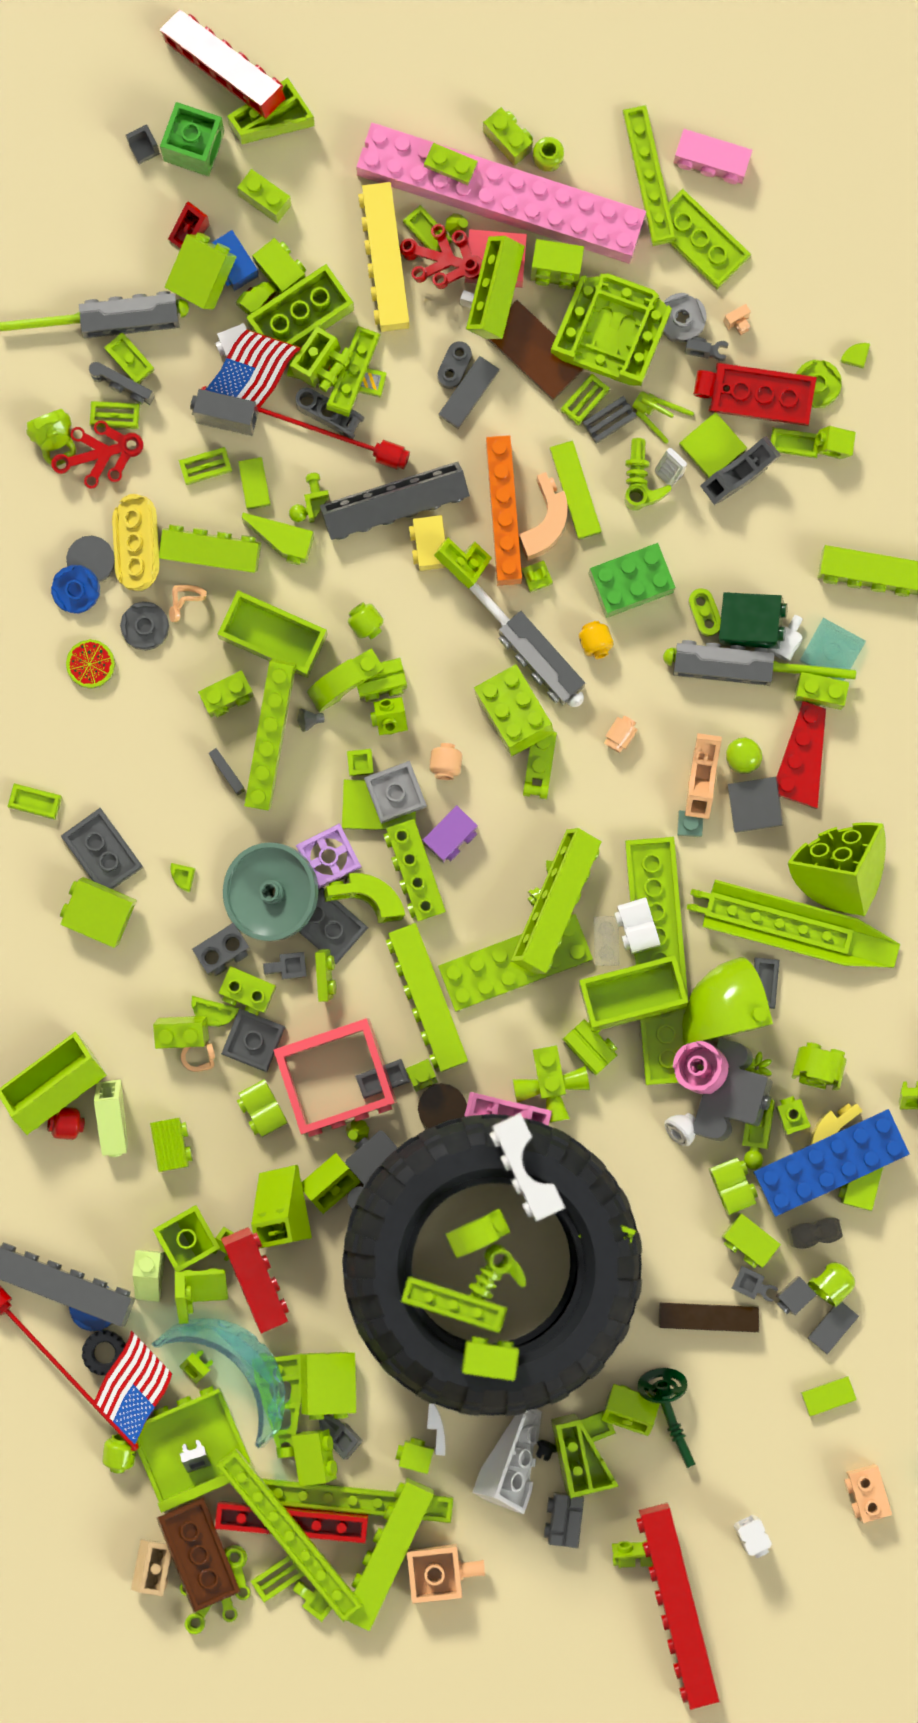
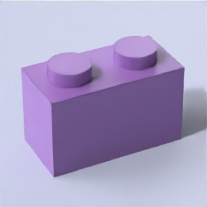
M456 805L422 841L443 863L447 859L451 862L461 852L458 848L464 842L469 844L477 836L478 833L475 830L478 828V825Z

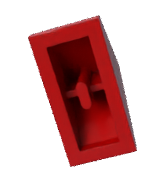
M188 201L168 240L181 249L187 234L196 235L197 232L204 234L209 228L208 216Z

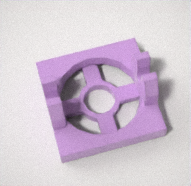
M340 823L296 845L298 851L306 857L313 867L317 877L318 889L331 882L344 879L349 873L362 868ZM329 838L336 839L343 845L335 849L327 846L325 840ZM318 844L321 848L319 857L311 860V850ZM327 849L333 850L336 854L335 860L332 863H325L321 858L323 851ZM347 852V862L340 871L336 863L338 856ZM321 864L330 866L334 875L322 874L316 871L315 867Z

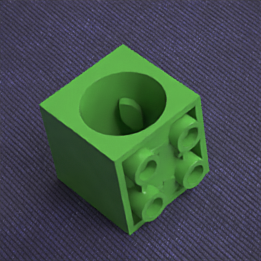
M176 102L160 144L164 162L209 176L225 134L222 117Z

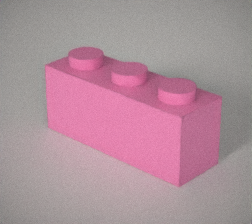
M683 129L674 163L685 170H691V168L699 170L701 174L707 177H714L715 175L724 178L723 180L727 183L737 184L738 182L742 184L752 149Z

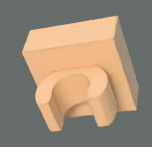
M744 304L725 315L723 322L728 330L735 326L739 334L742 335L749 331L750 325L746 319L749 318L751 311L747 304Z

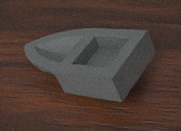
M324 1415V1419L319 1420L321 1430L329 1429L330 1436L333 1439V1449L342 1459H349L363 1440L348 1424H343L332 1416Z

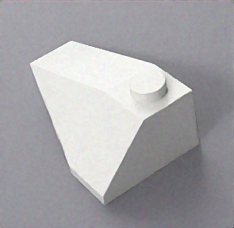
M533 1409L514 1416L480 1469L472 1493L493 1504L520 1514L525 1513L533 1488L530 1474L531 1467H535L536 1458H533L534 1445L539 1440L542 1411Z

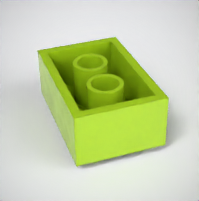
M517 664L474 687L476 698L511 757L554 733L551 721Z

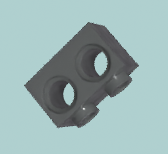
M232 923L192 950L207 974L211 975L213 973L217 976L228 969L226 965L234 960L237 963L246 958L250 947L235 924ZM231 938H236L240 942L239 948L235 951H229L226 947L227 941ZM211 951H215L219 955V959L215 964H208L206 962V955Z

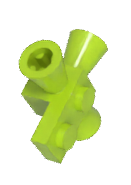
M557 1045L532 1050L537 1079H512L516 1102L519 1103L540 1094L541 1099H546V1110L552 1111L549 1123L570 1119L561 1096L566 1095L565 1090H590L586 1066L562 1075Z

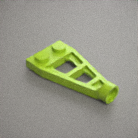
M300 1354L252 1359L254 1385L277 1446V1458L294 1457L292 1436L297 1434L301 1406ZM273 1382H289L291 1384L289 1401L285 1404L274 1403L269 1393V1385ZM289 1409L291 1411V1425L288 1429H279L277 1427L274 1416L276 1410ZM284 1442H288V1443H290V1445H291V1446L281 1447L282 1443H284Z

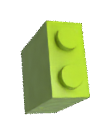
M197 232L196 235H186L164 288L202 309H214L237 256L229 253L230 248L219 243L215 245L209 242L210 237Z
M85 877L80 878L78 882L74 881L69 890V895H72L69 904L65 903L60 913V917L63 918L60 925L115 948L121 941L137 900Z
M300 1353L301 1414L309 1415L310 1420L324 1419V1415L333 1414L334 1419L348 1418V1414L356 1413L355 1353Z

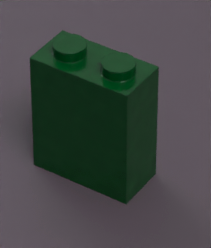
M724 592L719 631L721 645L780 649V641H785V627H782L783 618H787L788 604L784 603L782 595Z

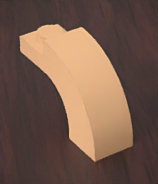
M697 733L690 769L685 816L709 819L715 775L722 737Z

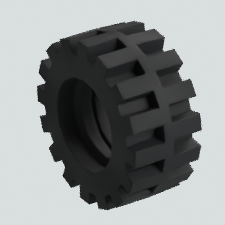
M102 1330L93 1333L86 1339L82 1347L84 1365L92 1373L106 1376L124 1350L126 1342L113 1331ZM102 1342L110 1343L115 1349L113 1360L105 1364L97 1361L94 1354L96 1346Z

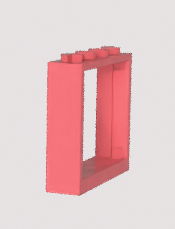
M369 1018L274 1049L301 1134L308 1133V1136L312 1137L323 1133L322 1128L331 1125L333 1130L345 1126V1120L354 1118L355 1122L369 1118V1112L378 1110V1113L381 1114L392 1110V1105L397 1103ZM363 1031L385 1099L307 1124L285 1057Z

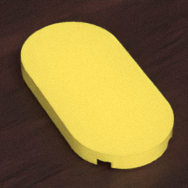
M130 494L119 501L121 503L118 507H115L112 515L115 574L118 581L125 588L133 591H142L154 583L159 572L157 514L155 506L150 499L142 495Z

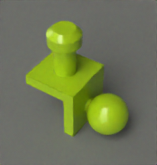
M316 472L309 473L305 477L306 483H309L311 490L310 494L304 495L307 508L296 504L289 510V516L294 522L304 521L307 515L309 516L310 523L315 522V518L321 511L320 505L330 500L328 490L320 491L319 480L321 479L320 475Z

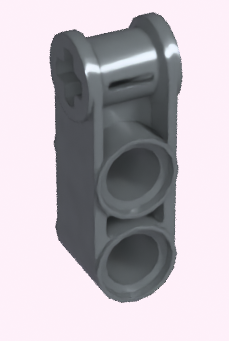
M302 388L297 392L296 404L301 413L330 427L342 436L354 439V432L359 423L365 419L364 416L352 409L349 417L336 412L331 417H325L322 415V411L327 406L328 397L311 388ZM309 396L313 399V403L305 406L300 403L301 399Z

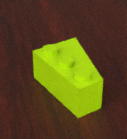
M576 1414L551 1419L563 1483L569 1497L574 1498L619 1487Z

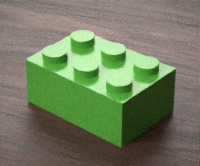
M658 543L589 569L588 573L606 618L672 594L676 588Z

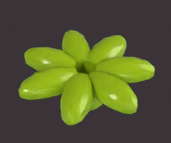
M758 1052L756 1058H753L751 1065L744 1070L770 1076L772 1075L771 1071L765 1067L770 1065L772 1060L766 1059L762 1061V1052Z

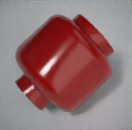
M64 1107L48 1119L47 1130L56 1139L74 1140L79 1132L84 1131L85 1118L80 1117V1112L77 1108Z

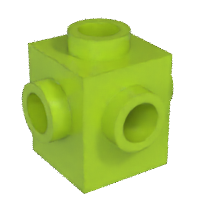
M402 697L373 702L375 712H370L372 726H378L379 736L408 731Z

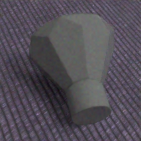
M299 709L297 721L301 731H308L315 724L324 723V714H314L305 709Z

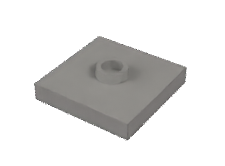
M410 761L364 777L381 824L427 807Z

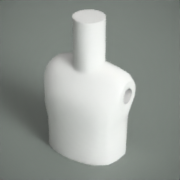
M794 615L789 626L785 627V641H780V649L768 648L769 653H775L774 656L784 661H791L793 654L803 639L802 635L797 632L803 618Z

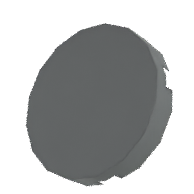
M93 535L83 536L74 541L69 547L66 556L67 567L70 565H82L90 569L97 576L99 583L110 576L115 565L114 552L109 543Z
M143 601L135 603L127 609L121 618L120 628L122 636L129 645L135 649L146 651L155 649L164 642L168 636L169 622L167 615L159 606Z

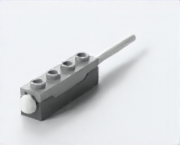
M477 583L469 589L501 623L499 641L505 648L509 649L511 647L517 654L514 656L523 667L527 665L533 672L531 674L532 678L539 685L543 683L549 690L547 692L548 696L555 703L560 702L562 705L567 703L571 707L580 706L584 701V695L582 691L578 692L585 687L586 683L526 615L520 611L512 619H509Z

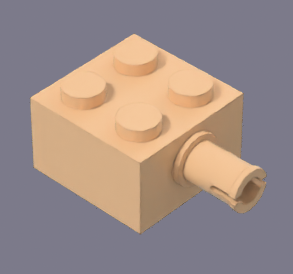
M457 1544L414 1548L407 1551L412 1603L462 1598L461 1581L463 1578L485 1576L484 1560L461 1563V1560H458Z

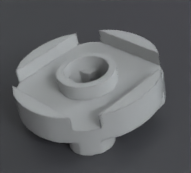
M677 293L664 301L666 306L669 305L672 308L663 334L670 341L687 342L688 339L698 337L702 333L707 316L705 307L699 299H695L686 293ZM679 312H682L683 315H688L689 318L686 319V323L677 322L676 318Z

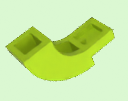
M371 648L328 672L308 689L307 693L320 713L339 702L345 694L358 685L383 672L384 668Z
M349 873L346 878V884L343 881L331 882L323 892L325 902L349 898L365 901L373 908L378 923L400 921L405 916L403 904L396 892L388 884L371 875Z

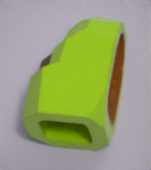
M261 282L255 287H250L237 299L236 305L247 315H250L273 300L277 293L276 286L272 283Z

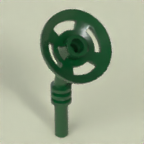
M671 1368L650 1370L639 1379L638 1392L647 1401L661 1404L669 1427L667 1431H671L669 1435L673 1437L672 1442L676 1443L686 1468H689L696 1463L685 1441L686 1434H682L684 1430L680 1428L682 1425L677 1422L671 1402L681 1398L687 1391V1379L681 1372ZM663 1377V1379L658 1380L652 1385L648 1383L652 1379ZM673 1378L677 1380L681 1384V1386L678 1387L677 1383L671 1379Z

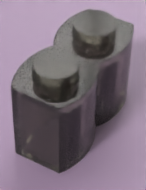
M821 1218L812 1224L799 1223L788 1229L791 1247L809 1248L818 1242L832 1243L843 1237L840 1221L837 1218Z

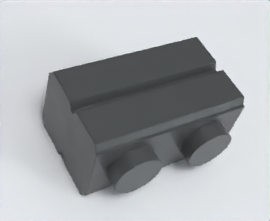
M554 1492L553 1498H548L547 1513H551L550 1523H545L544 1538H548L549 1545L571 1548L579 1547L584 1496L570 1498L566 1493Z

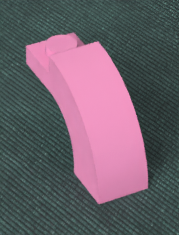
M470 1092L465 1116L485 1114L515 1116L520 1113L523 1118L549 1125L552 1111Z

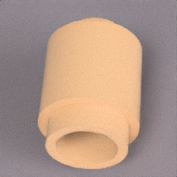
M625 715L622 719L617 717L605 736L607 739L604 744L618 753H621L623 749L626 750L638 731L634 727L636 722Z

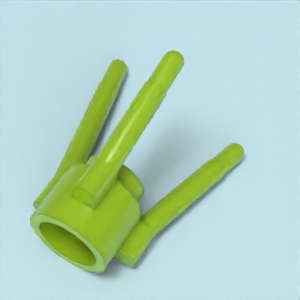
M642 391L632 407L637 410L636 415L664 443H668V439L646 416V413L651 415L654 410H657L673 418V413L657 404L689 416H693L694 412L660 399L651 393L647 394Z

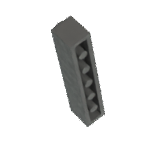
M457 461L322 504L320 508L330 539L341 540L348 537L349 534L358 531L366 532L380 524L388 525L402 517H413L418 512L424 510H436L443 504L460 502L470 495L463 470Z
M3 1242L0 1246V1280L120 1327L126 1325L136 1299L130 1296L131 1291L121 1287L113 1290L107 1287L108 1282L98 1278H94L93 1281L84 1278L85 1273L71 1269L69 1273L61 1269V1264L48 1260L46 1264L39 1261V1256L34 1253L25 1251L23 1255L15 1252L17 1247Z

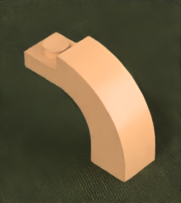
M546 472L537 475L536 480L546 503V517L537 527L519 534V542L527 561L549 551L561 537L566 524L568 506L565 492L554 493L557 491L555 481L552 477L548 478Z

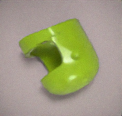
M746 737L737 738L727 748L726 761L734 772L748 774L760 766L762 751L754 740Z
M832 1262L825 1266L826 1270L817 1278L813 1277L807 1284L820 1298L833 1307H837L854 1289L855 1278L847 1267L840 1263Z

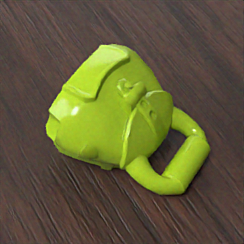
M58 409L27 422L26 433L30 440L41 448L43 457L48 464L51 465L53 459L50 457V451L57 450L65 445L69 447L70 451L63 453L64 455L70 457L76 454L75 444L70 437L72 422L70 416L64 410ZM57 461L56 466L64 464L65 461Z

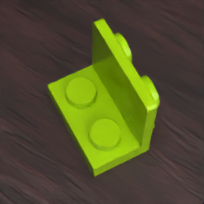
M212 1268L204 1271L184 1270L182 1272H175V1301L179 1324H189V1314L194 1313L193 1302L228 1300V1288L224 1269Z

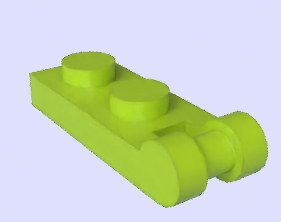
M557 732L530 746L523 796L537 795L540 796V799H547ZM532 780H542V785H532Z

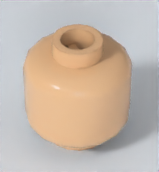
M441 743L440 747L434 748L431 751L429 766L431 773L435 774L434 777L440 780H453L455 776H458L462 766L463 756L461 751L455 749V745L451 743Z

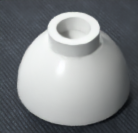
M690 1113L671 1116L665 1120V1130L679 1145L690 1146L695 1138L693 1126L696 1118Z

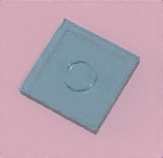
M823 618L803 653L800 662L809 666L851 669L866 640ZM830 677V678H832V679H837V680H842V681L845 680L844 678H833V677Z

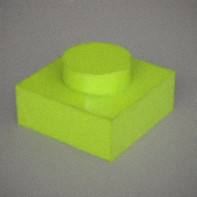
M371 749L347 751L349 776L374 774Z

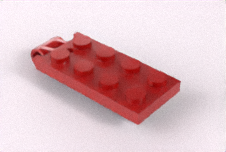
M717 363L716 373L706 370L697 371L693 395L699 398L712 399L709 412L809 426L817 377ZM725 387L730 388L728 392H725L723 389Z

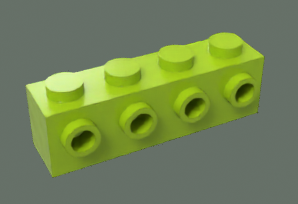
M507 236L488 237L466 330L484 339H503L525 249L524 245Z
M172 524L169 525V528L162 529L159 559L252 573L258 571L261 542H257L256 537L241 535V539L231 538L232 534L227 532H217V535H210L208 530L193 528V532L183 531L184 526Z
M415 819L386 828L388 833L383 835L387 847H393L395 857L391 859L395 870H401L403 880L399 882L403 894H409L411 903L407 904L411 918L417 917V920L421 921L446 912Z

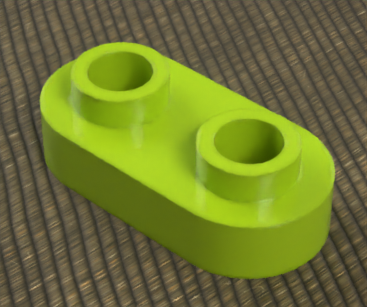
M696 589L691 593L688 603L697 629L704 636H714L719 632L721 622L714 598L707 589ZM698 598L704 599L705 604L703 606H699L696 603ZM706 621H711L713 623V627L706 628L704 623Z

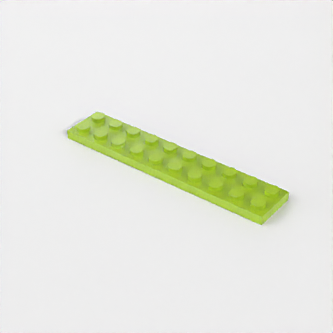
M674 837L625 840L630 902L646 897L660 941V946L635 953V965L675 955L688 999ZM687 1007L640 1019L645 1085L679 1083L676 1079L673 1061L678 1050L685 1045L683 1020Z

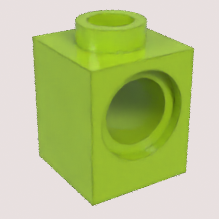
M833 426L820 429L815 438V444L817 445L816 453L838 459L853 456L856 432Z

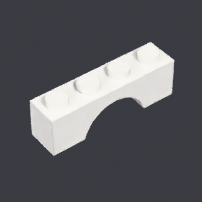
M519 1113L491 1126L494 1131L490 1133L491 1139L495 1147L501 1146L504 1156L501 1157L504 1167L507 1171L511 1169L515 1179L511 1180L517 1194L522 1193L526 1200V1203L522 1205L528 1218L534 1217V1220L538 1221L564 1209L565 1207L554 1184L535 1182L526 1174L523 1168L522 1152L532 1136L522 1115Z

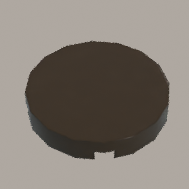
M437 1084L423 1092L418 1103V1113L423 1124L427 1128H431L448 1120L465 1117L467 1105L464 1096L457 1088L448 1084Z

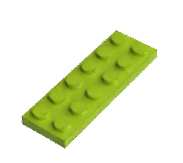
M576 914L572 915L569 925L565 927L562 943L556 949L552 958L553 964L546 974H533L511 961L522 934L438 965L455 1012L593 960Z

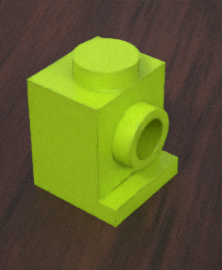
M429 1059L406 1068L415 1092L438 1083Z
M794 1096L780 1100L781 1105L777 1106L776 1110L785 1135L811 1127L801 1099L795 1100ZM790 1110L797 1111L796 1119L789 1117Z

